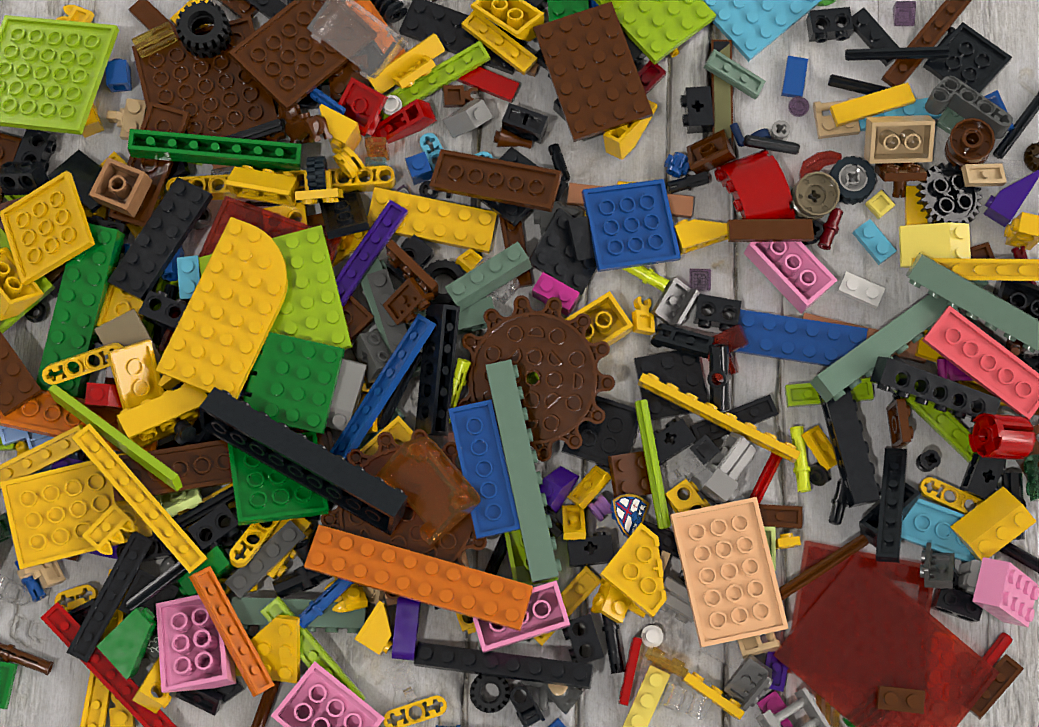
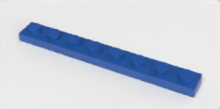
M420 314L417 315L332 447L331 453L341 455L347 460V454L352 449L358 448L436 326L435 323Z

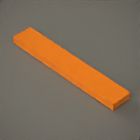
M211 566L189 576L252 696L255 697L273 687L275 684Z

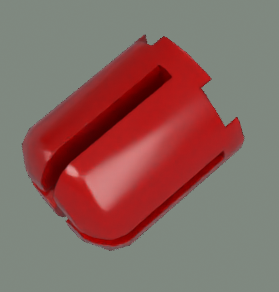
M983 413L973 420L976 423L972 434L968 435L969 445L972 451L977 452L982 458L1020 460L1033 451L1036 436L1032 432L1034 427L1026 418Z

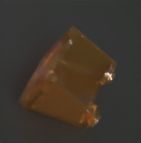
M420 437L402 443L375 476L383 479L387 485L401 489L408 496L407 502L424 522L419 531L422 539L429 546L440 540L481 501L477 491L440 447L429 437Z

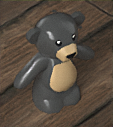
M521 680L523 686L531 685L540 688L539 707L542 711L547 710L549 696L557 707L567 715L583 693V691L574 687Z

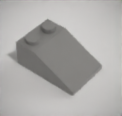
M343 358L326 427L343 431L358 409L367 368L366 364Z

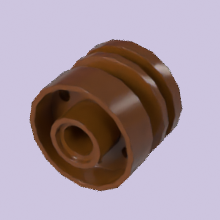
M976 118L964 119L958 122L951 130L944 151L947 161L953 167L958 164L959 170L965 164H984L995 143L994 132L990 125Z

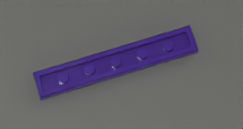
M389 200L336 277L343 307L408 214V210L392 200Z

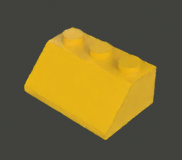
M476 0L471 4L472 9L516 38L528 42L536 37L533 27L544 24V13L524 0Z
M247 165L235 166L225 183L233 197L295 207L296 205L295 191H299L300 186L298 178L292 173L276 174L270 169L259 171Z
M7 247L0 248V321L19 315L44 295L35 282L27 286L21 284L13 255Z
M1002 486L951 525L950 528L974 558L982 561L983 557L990 558L1037 521L1025 506Z

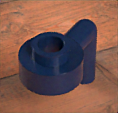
M738 123L731 124L730 128L737 145L744 147V137ZM767 128L760 129L751 134L753 136L771 138Z

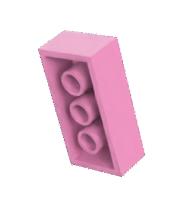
M983 557L973 602L1004 623L1029 628V624L1033 621L1035 614L1033 609L1034 602L1039 597L1038 584L1010 562Z
M557 580L533 588L521 631L473 618L483 653L570 626Z

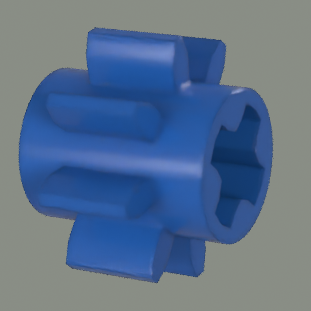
M675 152L673 156L669 154L664 167H667V174L675 178H680L681 174L687 175L690 169L688 157L680 152Z

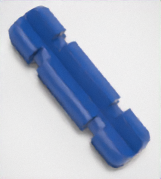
M315 88L310 93V98L317 101L320 105L323 104L342 115L345 114L346 109L321 90Z

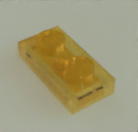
M653 647L652 650L649 648L646 650L643 658L680 678H685L688 669L684 667V662L673 658L671 661L664 657L665 652L656 647Z

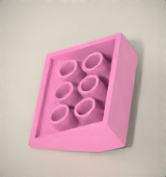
M199 595L156 603L161 692L211 689L236 684L235 662Z
M315 661L271 715L283 727H379L385 719Z

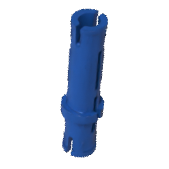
M338 578L315 601L309 602V606L297 616L300 617V626L305 629L315 618L322 616L324 610L350 587L353 582Z

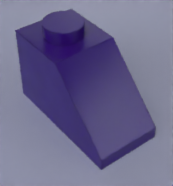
M560 466L544 477L542 480L543 484L539 485L540 493H545L547 500L546 508L557 514L579 476Z

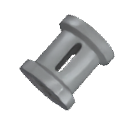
M784 120L774 122L770 131L771 139H774L775 136L776 140L786 141L790 133V125Z

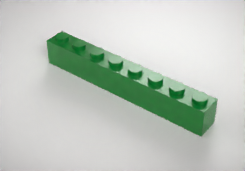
M130 129L128 151L133 158L236 167L247 165L253 168L282 171L301 170L302 144Z

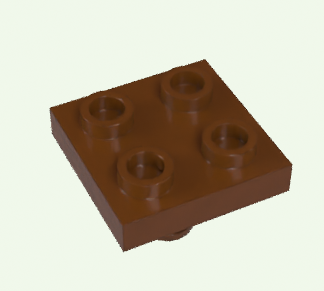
M917 162L875 164V172L884 182H893L892 197L899 198V195H901V198L906 197V181H927V172Z

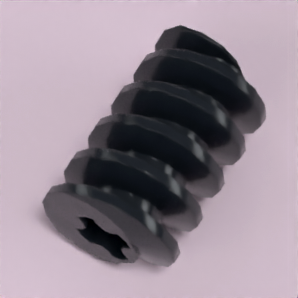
M370 0L386 23H395L401 20L407 13V8H403L404 4L402 1Z

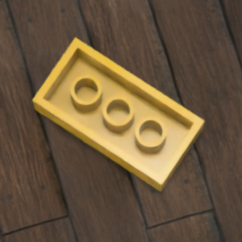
M610 291L565 319L572 320L578 314L586 313L591 318V324L585 333L586 339L591 343L605 341L609 346L631 333L633 329V324Z
M184 383L174 391L167 390L163 392L160 397L144 400L137 407L123 409L117 415L118 429L122 434L143 448L174 434V426L180 420L185 419L193 425L200 416L199 406L206 399L207 394L203 390Z

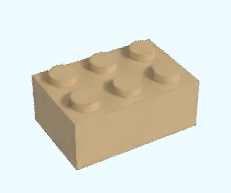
M929 115L866 117L864 158L869 164L932 162L935 120Z

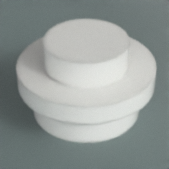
M395 95L387 96L388 99L382 108L384 113L389 116L402 108L400 98Z
M655 625L645 627L641 632L642 642L649 648L659 646L663 641L661 629Z

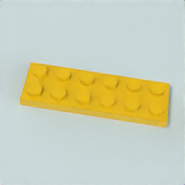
M374 187L367 217L370 228L389 200H392L408 210V214L394 235L411 238L415 234L424 241L463 249L471 248L474 251L489 254L497 213L494 211Z

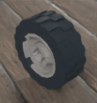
M851 156L844 157L834 164L829 175L838 183L840 189L839 202L854 205L858 202H863L870 195L876 184V173H874V168L869 165L867 160ZM849 178H853L855 181L850 183Z

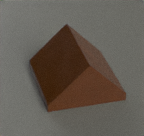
M724 129L686 147L689 167L696 174L708 172L736 159Z

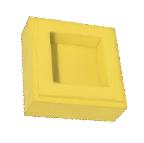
M882 190L865 203L866 207L878 220L895 206L893 201Z

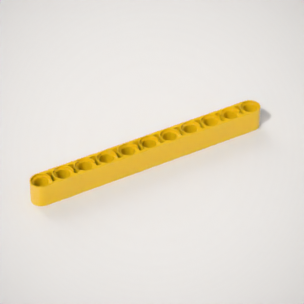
M389 166L365 167L361 172L358 171L353 179H350L340 168L328 169L331 171L333 188L343 189V193L359 190V192L374 191V187L391 190L396 184L394 171ZM306 170L279 171L275 173L282 175L284 172L292 173L300 182L304 180V172ZM230 174L179 177L195 186H203V190L212 194V200L244 199L233 197L225 183ZM385 175L391 176L388 181L381 180ZM365 176L370 177L367 182L360 181ZM177 177L171 178L167 182V191L170 189V187L172 186ZM342 178H349V181L346 183L339 182ZM218 185H224L221 190H215ZM305 185L299 186V191H305Z

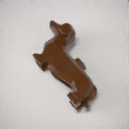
M298 103L287 112L280 105L278 106L279 115L277 119L285 120V132L290 137L289 143H296V140L300 141V144L321 141L320 134H323L324 140L333 138L325 117L320 115L310 116V112L302 114Z

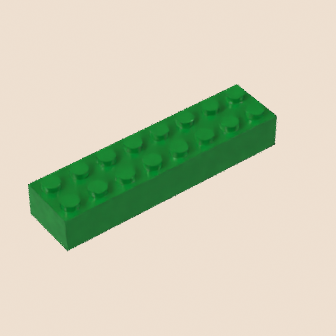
M88 224L95 245L66 262L36 380L42 390L49 391L48 389L52 386L47 384L42 378V372L49 364L92 350L93 343L99 342V337L94 329L97 327V321L109 287L107 281L114 272L115 267L118 266L125 234L117 229ZM90 355L88 359L92 365L95 355ZM76 362L68 363V368L71 372H79L80 368ZM63 368L57 372H53L51 369V372L48 374L56 379V376L63 372ZM91 373L56 385L71 396L85 399L87 382H89Z

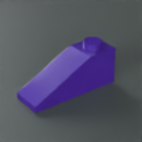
M1039 170L1002 189L995 197L991 195L984 205L987 209L983 214L1001 226L1006 227L1039 179Z

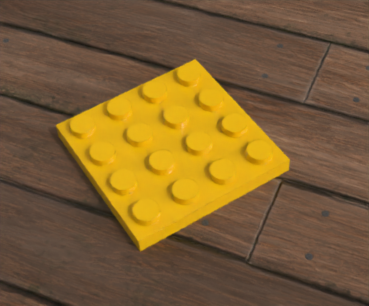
M68 171L61 173L0 211L1 220L21 284L26 286L95 245L72 174Z

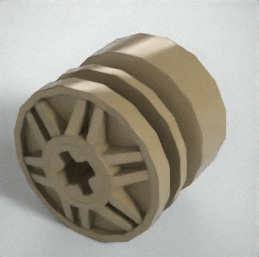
M815 171L808 173L790 191L793 199L790 206L791 209L795 210V214L802 219H821L831 212L839 202L840 189L838 183L825 172ZM811 194L812 197H816V200L814 202L812 199L808 198V196H810Z

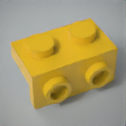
M601 578V585L598 593L592 600L593 605L590 611L601 613L616 623H623L631 601L605 579Z

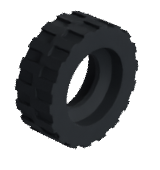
M447 259L431 262L424 269L433 279L438 275L447 274L455 281L465 275L459 264L457 265L454 261H448ZM439 293L434 300L430 301L431 304L454 305L448 293Z

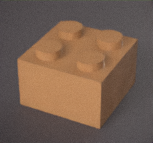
M107 157L89 196L98 204L135 218L152 183V179L144 171Z

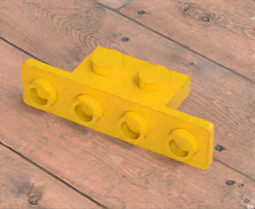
M433 33L370 76L368 80L374 90L381 94L394 85L402 89L408 88L415 83L416 79L426 76L432 71L431 69L436 66L433 59L443 53L445 49L438 36Z

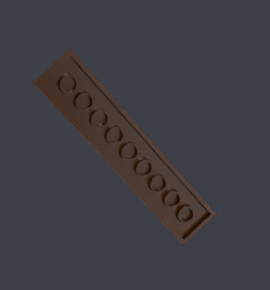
M326 427L324 434L316 433L318 444L323 445L330 452L334 445L331 428ZM297 428L290 429L295 433L310 432ZM223 440L147 451L178 474L183 486L178 491L168 486L128 455L119 456L153 496L233 483L228 443ZM113 487L115 502L126 501Z

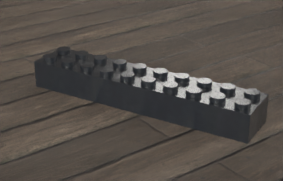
M214 387L199 406L200 427L386 534L391 536L404 516L408 496L401 489L387 485L380 477H373L366 473L362 467L348 463L341 455H334L323 445L311 442L304 434L295 433L286 424L272 420L265 412H258L251 408L247 402L233 398L226 390H219Z

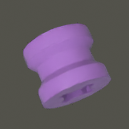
M599 495L594 503L590 502L587 505L599 522H602L607 514L613 513L610 509V503L603 495Z

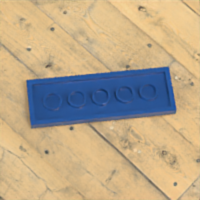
M740 309L733 352L829 367L864 342L867 338L868 328Z
M492 400L448 409L476 539L520 530Z

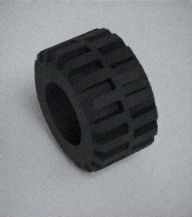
M200 0L198 4L194 1L190 7L186 5L184 7L185 11H180L178 14L180 19H176V31L185 49L195 57L198 54L200 58H204L206 55L208 58H213V54L220 55V50L225 51L227 49L226 43L230 44V36H232L231 26L224 10H221L219 5L216 4L214 6L213 2L208 1V3H205L204 0ZM203 24L214 25L213 29L205 35L194 34L196 29Z

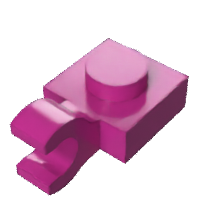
M776 690L756 703L762 713L771 710L772 713L776 714L787 707ZM788 718L780 722L781 727H793Z

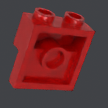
M351 77L338 104L346 109L344 116L357 122L360 134L366 136V134L373 135L382 118L379 114L388 97Z

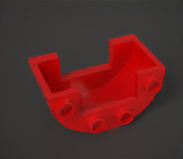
M767 150L750 154L718 166L715 169L716 180L721 182L723 187H726L729 194L732 193L735 210L741 213L742 219H795V210L790 209L793 199L787 180L774 156L767 155L769 154Z

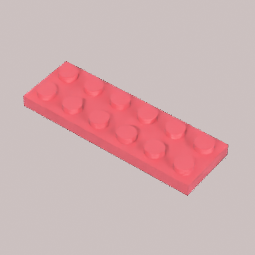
M950 305L946 307L922 341L992 395L1000 398L1004 404L1021 417L1030 420L1039 408V373Z

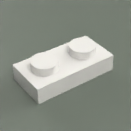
M846 271L837 292L876 309L886 288Z

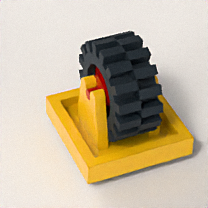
M325 156L307 157L306 172H304L305 191H295V200L302 201V204L311 205L318 204L317 200H323V203L339 202L338 198H344L343 189L333 188L331 171L327 168Z

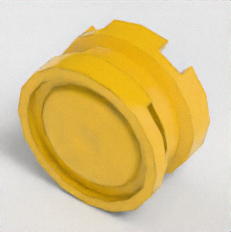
M345 146L340 154L337 153L333 156L337 165L350 179H353L358 171L361 172L365 169L360 158L348 146Z

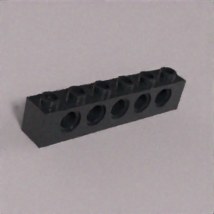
M430 304L426 308V318L435 323L436 326L422 349L415 430L422 429L427 435L448 436L450 419L448 409L451 408L460 306Z
M878 356L870 382L878 384V389L890 392V389L897 391V396L909 399V396L914 397V402L926 406L928 403L934 405L933 409L942 412L947 410L953 411L952 416L961 419L969 417L971 418L970 422L974 424L976 422H973V420L980 414H997L1001 402L1000 398L889 357ZM897 374H898V375H899V381L896 383L895 378H896V376H897ZM916 381H917V382H918V387H917V389L915 390V383H916ZM936 388L937 393H936V395H935V397H934L933 392H934V389ZM955 395V401L953 403L952 398Z

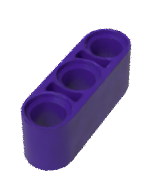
M401 596L397 599L392 659L414 661L421 602Z

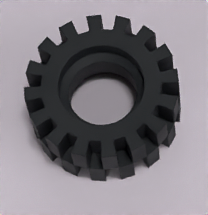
M479 675L474 679L470 687V699L474 706L482 712L494 713L500 711L506 706L510 698V687L505 678ZM488 683L495 684L499 690L498 697L490 702L484 700L481 695L482 687Z

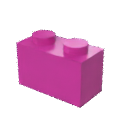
M542 272L532 289V297L544 304L551 297L559 298L562 301L561 313L569 317L578 302L580 295L578 291Z

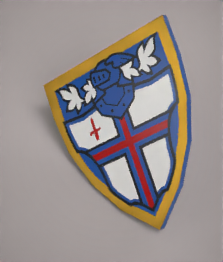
M623 494L611 500L612 505L610 509L613 511L612 519L616 520L621 532L629 538L640 523L643 524L650 503L638 495Z

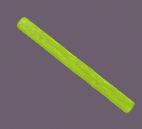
M646 399L635 401V409L657 526L659 529H666L671 524L648 402Z

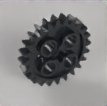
M950 162L945 166L943 163H940L938 166L934 165L926 171L927 181H920L921 183L916 188L921 191L915 194L917 197H921L917 204L924 206L920 211L928 213L925 218L932 217V224L936 222L969 224L975 220V216L980 213L977 209L982 206L981 203L977 202L983 198V196L977 195L981 188L965 187L962 170H959L958 164L952 167Z

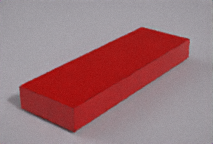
M477 67L456 80L512 103L520 86L519 82L482 67Z
M634 637L631 640L618 700L620 705L628 706L642 638Z

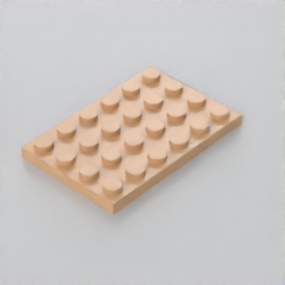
M757 497L670 515L700 648L789 629Z

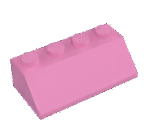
M751 242L744 251V254L801 314L837 282V279L802 242Z

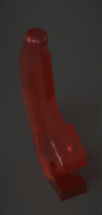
M829 150L812 155L803 161L799 172V180L808 173L820 172L823 167L836 164L838 160L842 159V154Z

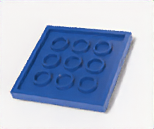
M664 179L582 190L581 193L586 216L589 218L598 272L673 262L681 259Z

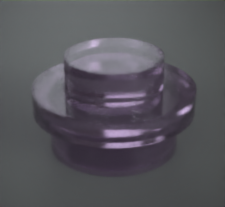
M800 96L792 98L788 104L789 112L796 117L804 116L809 110L808 101Z

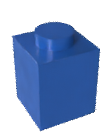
M120 58L108 61L106 66V85L112 93L132 91L131 67L126 60Z
M425 152L405 158L413 185L431 180L433 175Z

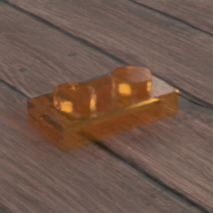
M365 137V147L369 160L377 163L390 160V151L386 137Z

